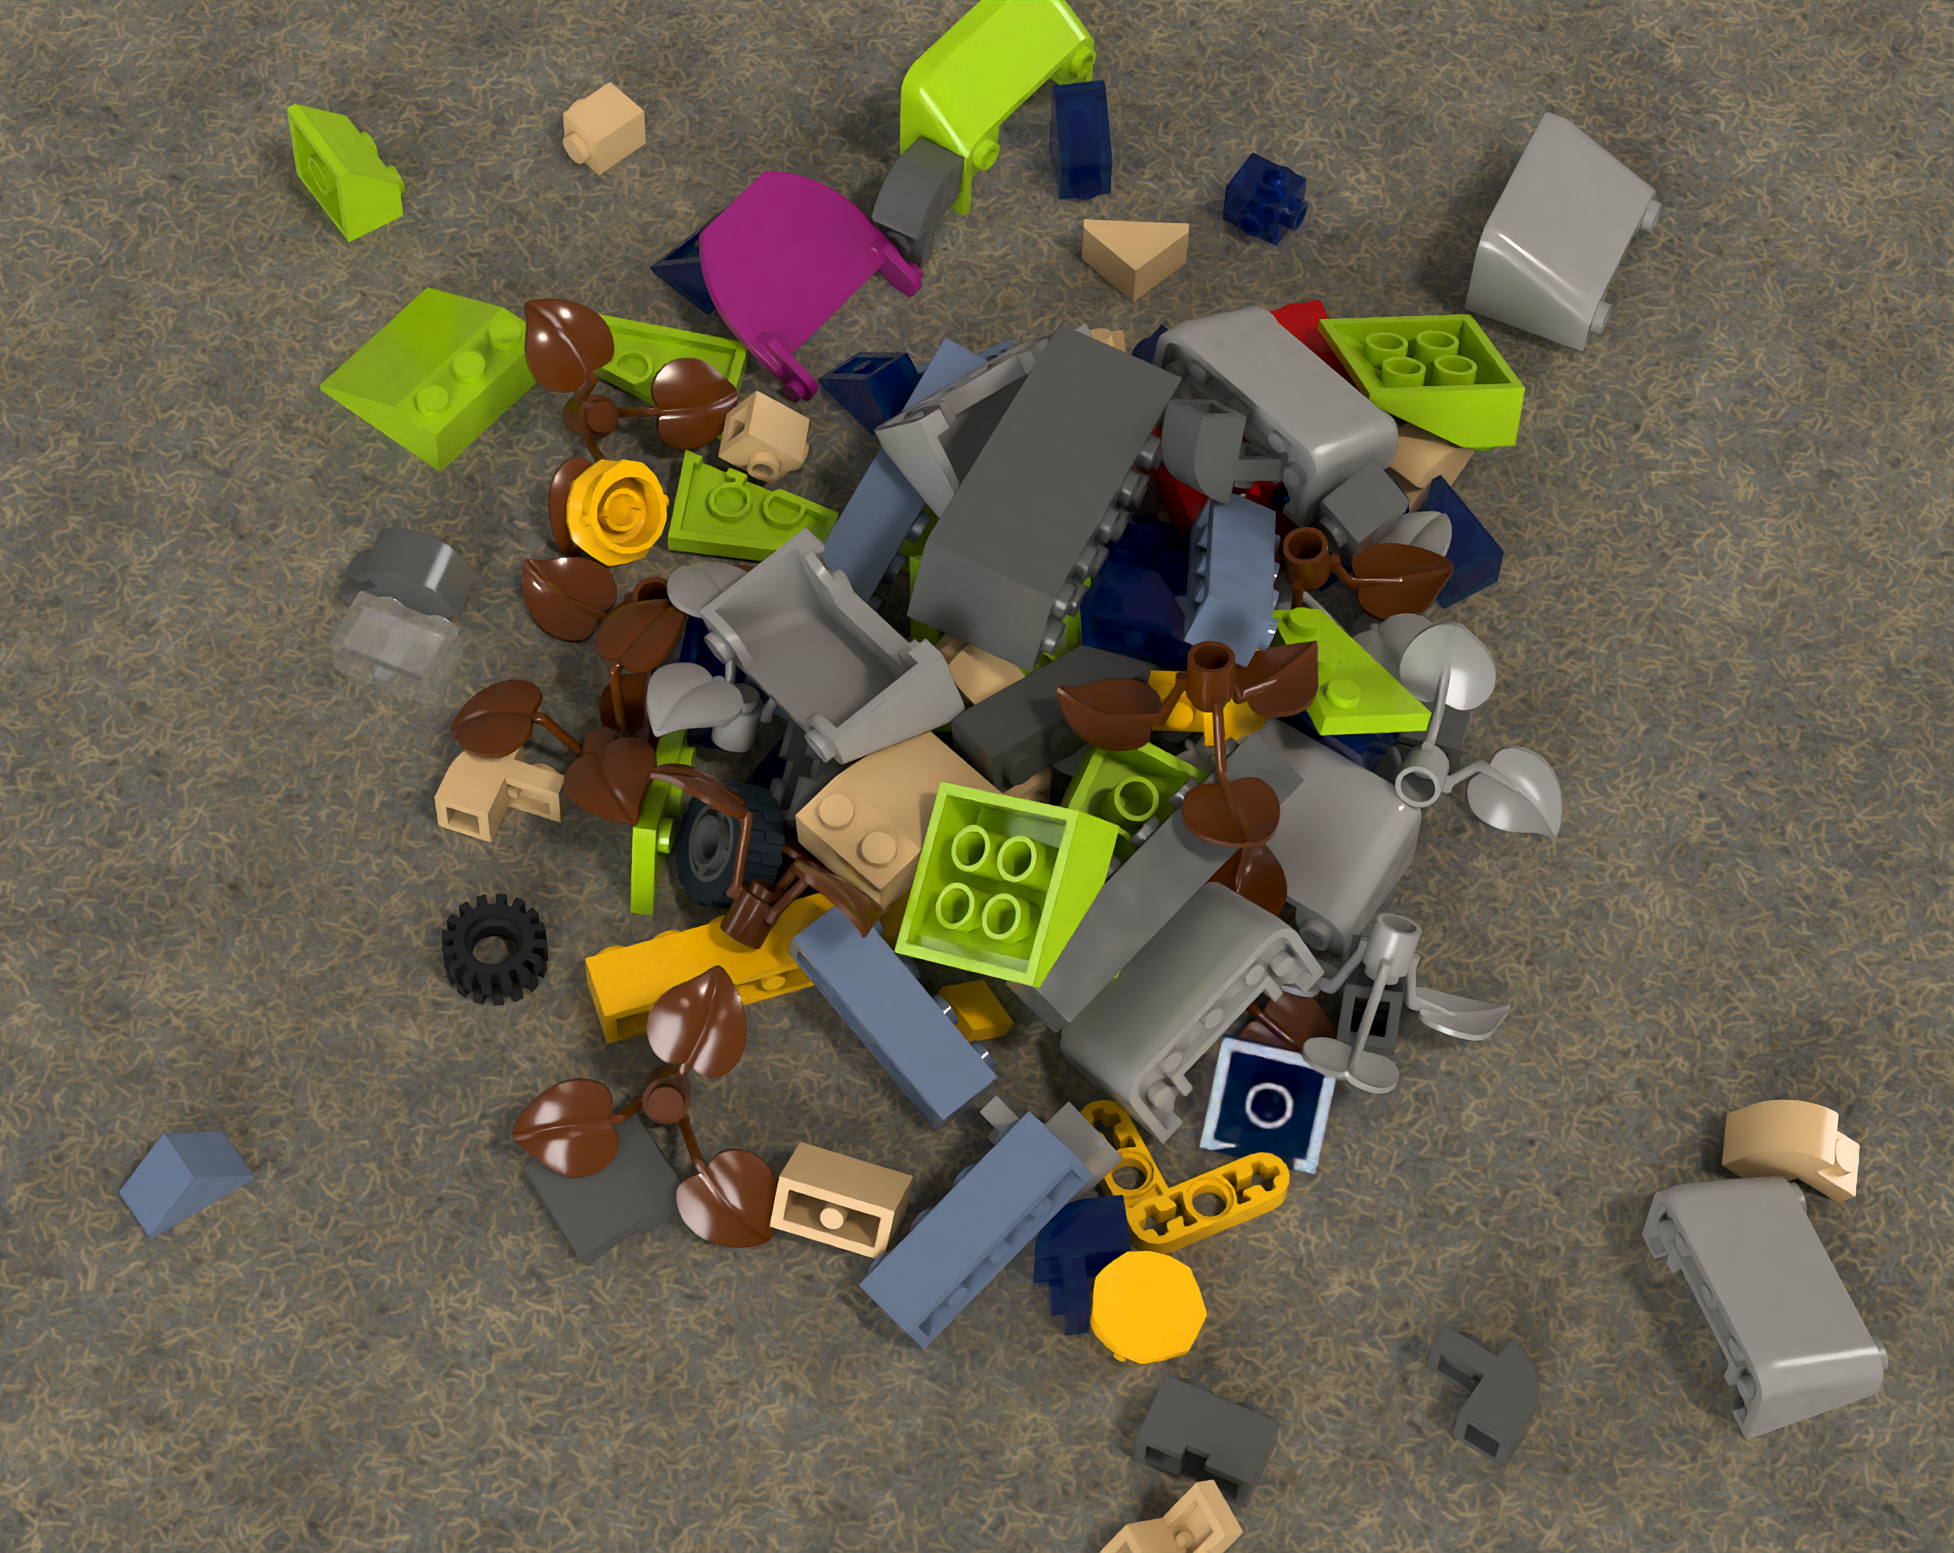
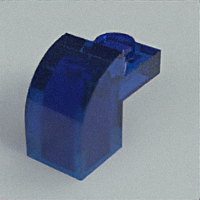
M1123 1195L1086 1198L1070 1202L1037 1235L1033 1283L1048 1282L1051 1316L1062 1315L1065 1335L1089 1333L1091 1303L1087 1278L1096 1277L1112 1261L1126 1252H1131Z

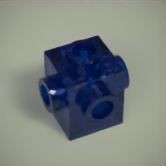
M1252 152L1226 186L1222 220L1241 228L1252 237H1259L1277 246L1289 229L1296 231L1300 227L1307 214L1309 205L1304 201L1307 179L1296 174L1286 166H1280Z

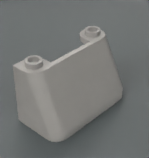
M1548 111L1545 112L1485 225L1477 248L1464 309L1584 351L1592 332L1601 335L1607 324L1612 309V304L1604 302L1607 288L1632 238L1639 239L1643 230L1652 233L1657 223L1662 203L1654 201L1656 190L1570 120Z
M1248 305L1178 323L1160 335L1152 364L1182 377L1176 399H1181V397L1182 399H1214L1247 416L1243 436L1252 444L1282 459L1278 481L1271 482L1276 485L1281 480L1283 481L1288 490L1290 502L1284 505L1282 513L1299 528L1307 527L1314 521L1321 501L1373 458L1383 470L1393 464L1398 448V428L1394 419L1387 412L1376 407L1279 324L1269 311L1258 306Z
M1086 323L1069 327L1092 337ZM1055 331L1036 336L1009 349L874 429L884 452L939 519Z
M805 527L699 611L710 632L704 637V641L709 649L723 664L732 660L806 731L807 734L804 735L806 741L813 751L826 763L834 758L843 765L949 723L965 709V706L943 654L926 638L921 643L916 639L911 643L907 642L853 591L847 575L839 569L836 572L832 567L827 568L821 554L825 550L823 543Z
M1268 717L1266 723L1256 733L1304 781L1280 805L1278 828L1273 837L1266 842V845L1281 864L1286 876L1288 887L1286 902L1296 907V924L1299 927V934L1303 941L1316 950H1329L1342 958L1351 946L1352 935H1359L1413 862L1422 820L1421 810L1419 807L1405 803L1398 796L1395 785L1281 720L1275 717Z
M1208 882L1122 968L1117 979L1111 980L1062 1029L1060 1050L1067 1061L1081 1075L1164 1144L1183 1124V1121L1174 1113V1101L1178 1092L1186 1097L1193 1089L1184 1077V1074L1261 992L1265 993L1273 1001H1276L1283 994L1279 987L1284 984H1293L1303 993H1306L1325 972L1298 933L1280 918L1219 882Z
M1778 1174L1681 1183L1659 1190L1654 1195L1642 1231V1236L1654 1259L1669 1255L1666 1263L1671 1273L1682 1270L1729 1362L1724 1377L1729 1387L1737 1384L1739 1393L1744 1399V1407L1734 1410L1733 1415L1746 1440L1877 1394L1883 1382V1370L1888 1368V1356L1883 1343L1876 1335L1870 1336L1806 1215L1807 1205L1800 1187L1795 1182L1789 1183L1782 1175Z

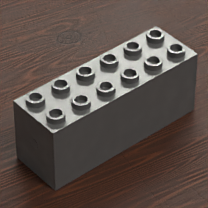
M1060 324L927 538L907 616L1030 672L1035 668L1043 652L1052 656L1066 628V624L1061 622L1066 614L1074 618L1083 603L1088 590V586L1083 584L1088 577L1096 580L1103 569L1109 554V549L1105 547L1106 543L1109 540L1116 544L1118 543L1130 518L1131 513L1126 511L1127 507L1130 504L1136 507L1140 505L1151 481V476L1147 475L1150 469L1159 471L1164 463L1161 454V435L1167 403L1169 399H1176L1182 377Z

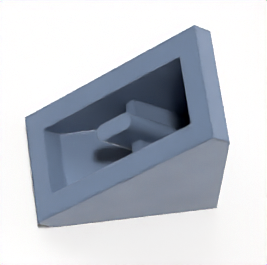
M223 1131L163 1133L120 1189L119 1194L151 1240L253 1180L254 1176Z

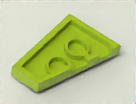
M599 314L609 326L614 341V354L611 361L604 367L594 370L595 374L601 379L656 406L651 396V384L656 373L664 364L671 360L695 358L713 366L736 387V392L739 394L750 356V351L740 341ZM723 431L716 437L720 441L722 440Z
M685 450L668 533V550L763 561L805 527L824 544L839 519V513L783 489L772 492L748 482L747 475L732 468H729L727 472L721 471L703 463V456Z
M1304 607L1292 610H1273L1272 617L1278 619L1277 629L1271 641L1273 647L1309 641H1317L1318 692L1316 699L1306 710L1319 735L1427 730L1432 712L1321 609Z
M681 729L661 735L656 750L657 766L678 763L695 767L696 748L687 746L688 729ZM653 780L643 801L638 824L633 826L630 913L653 916L666 854L671 852L675 832L674 817H681L686 791L666 781Z

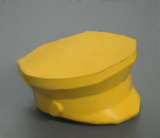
M601 459L585 469L572 481L566 507V522L571 540L606 566L627 564L645 558L650 548L662 535L667 520L666 506H669V499L666 494L664 495L656 475L644 463L621 459L620 461Z
M1152 1251L1126 1252L1112 1261L1094 1278L1093 1291L1088 1297L1086 1318L1096 1337L1108 1349L1114 1352L1113 1356L1117 1360L1125 1362L1128 1359L1139 1364L1161 1362L1187 1354L1199 1336L1207 1316V1311L1190 1267L1168 1255Z

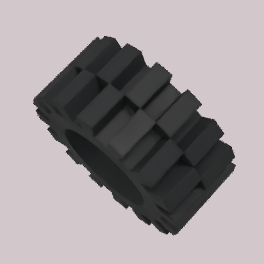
M496 893V903L494 904L487 903L486 894L477 896V907L472 909L467 901L458 906L460 918L451 913L446 920L447 930H442L443 961L450 984L456 983L457 992L465 998L470 992H473L474 1002L484 1005L486 995L493 996L494 1006L504 1005L503 995L510 993L513 1001L516 1002L523 999V987H526L532 993L539 986L538 976L544 978L547 971L546 961H549L546 929L544 923L539 921V913L533 907L526 912L525 901L517 897L513 904L509 906L506 894ZM489 936L509 937L518 947L516 954L511 959L497 964L480 962L473 955L476 944Z

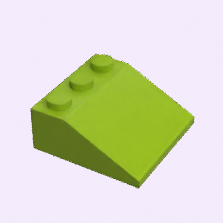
M427 287L322 382L320 390L441 472L537 382L529 371L525 357V321L504 307Z
M1471 314L1319 319L1318 330L1362 395L1379 409L1463 448L1485 452L1491 451L1495 447L1516 445L1525 387Z
M941 781L894 952L1040 988L1105 884L1120 826L1078 810Z

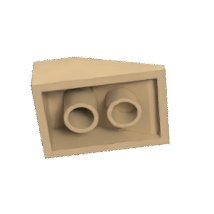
M928 731L871 753L835 776L795 815L798 842L837 877L857 887L878 902L883 908L881 915L883 916L912 887L940 782L998 794L1002 793L937 736Z

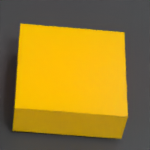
M984 980L944 986L937 993L955 1012L958 1018V1023L955 1026L969 1043L973 1040L982 1041L1003 1037L1014 1024V1021Z

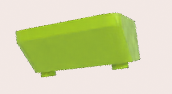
M980 0L913 63L903 80L901 87L900 156L918 137H921L965 157L958 198L950 206V208L963 216L971 210L972 178L980 170H988L999 155L1000 145L997 143L999 126L1050 78L1084 100L1091 95L1093 65L1096 60L1095 42L1067 1Z

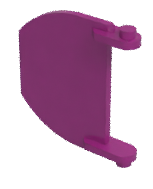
M778 171L763 172L699 234L702 273L707 290L718 313L738 340L773 376L777 377L785 385L783 391L793 402H799L801 399L805 401L811 400L818 392V385L792 354L877 270L894 288L908 297L914 296L922 287V270L912 262L907 263L900 256L898 249L858 207L830 187L796 174Z

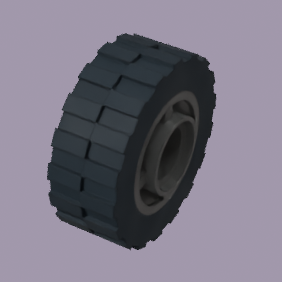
M724 779L720 780L746 800L744 806L753 814L742 885H750L753 878H759L774 885L777 879L778 868H781L783 846H785V835L783 834L784 818L783 814L780 813V804L777 798H773L771 796L772 792L767 788H761V786ZM693 796L688 803L689 807L686 813L683 814L680 834L677 836L676 845H678V852L676 855V866L679 869L678 878L680 884L685 888L684 893L688 898H693L694 903L729 909L734 899L728 897L725 893L732 882L740 823L737 818L725 815Z

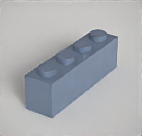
M1234 493L1231 494L1230 503L1218 502L1208 497L1190 532L1183 641L1192 645L1204 641L1223 643L1233 650L1235 663L1246 668L1257 649L1265 651L1268 648L1278 625V619L1272 617V612L1279 596V591L1273 589V584L1280 564L1274 561V556L1280 544V536L1275 534L1276 511Z
M834 906L792 939L788 953L925 1120L938 1132L991 1090L998 1078L992 1071L996 1068L995 1062L989 1052L978 1041L973 1040L969 1043L957 1029L955 1024L958 1023V1018L950 1005L939 995L931 997L918 982L921 974L911 958L894 953L880 936L884 930L879 920L873 925L869 934L862 938L861 933L853 923Z
M1028 1111L1020 1120L1013 1121L1003 1128L996 1138L995 1146L977 1164L969 1165L960 1172L953 1183L952 1190L935 1207H930L917 1216L911 1225L910 1233L893 1250L884 1252L874 1260L868 1269L867 1277L859 1286L917 1344L925 1349L1094 1175L1075 1153Z

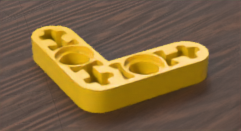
M1102 1099L1089 1103L1080 1112L1092 1126L1098 1120H1101L1106 1127L1115 1125L1113 1143L1117 1152L1124 1159L1099 1184L1130 1242L1138 1251H1152L1164 1255L1270 1212L1280 1206L1287 1197L1290 1179L1287 1165L1281 1158L1264 1152L1250 1154L1168 1188L1129 1114L1114 1101ZM1122 1167H1135L1145 1175L1146 1181L1138 1189H1123L1113 1180L1112 1176L1115 1171ZM1260 1173L1264 1179L1274 1177L1272 1190L1265 1192L1261 1185H1254L1248 1188L1252 1183L1253 1174ZM1243 1190L1242 1204H1238L1235 1192ZM1212 1193L1224 1201L1226 1208L1219 1215L1212 1217L1204 1216L1195 1210L1192 1201L1200 1194ZM1176 1204H1181L1183 1217L1175 1218ZM1153 1216L1157 1223H1164L1170 1220L1166 1223L1165 1235L1158 1236L1154 1229L1143 1231L1146 1218ZM1183 1218L1189 1226H1184Z

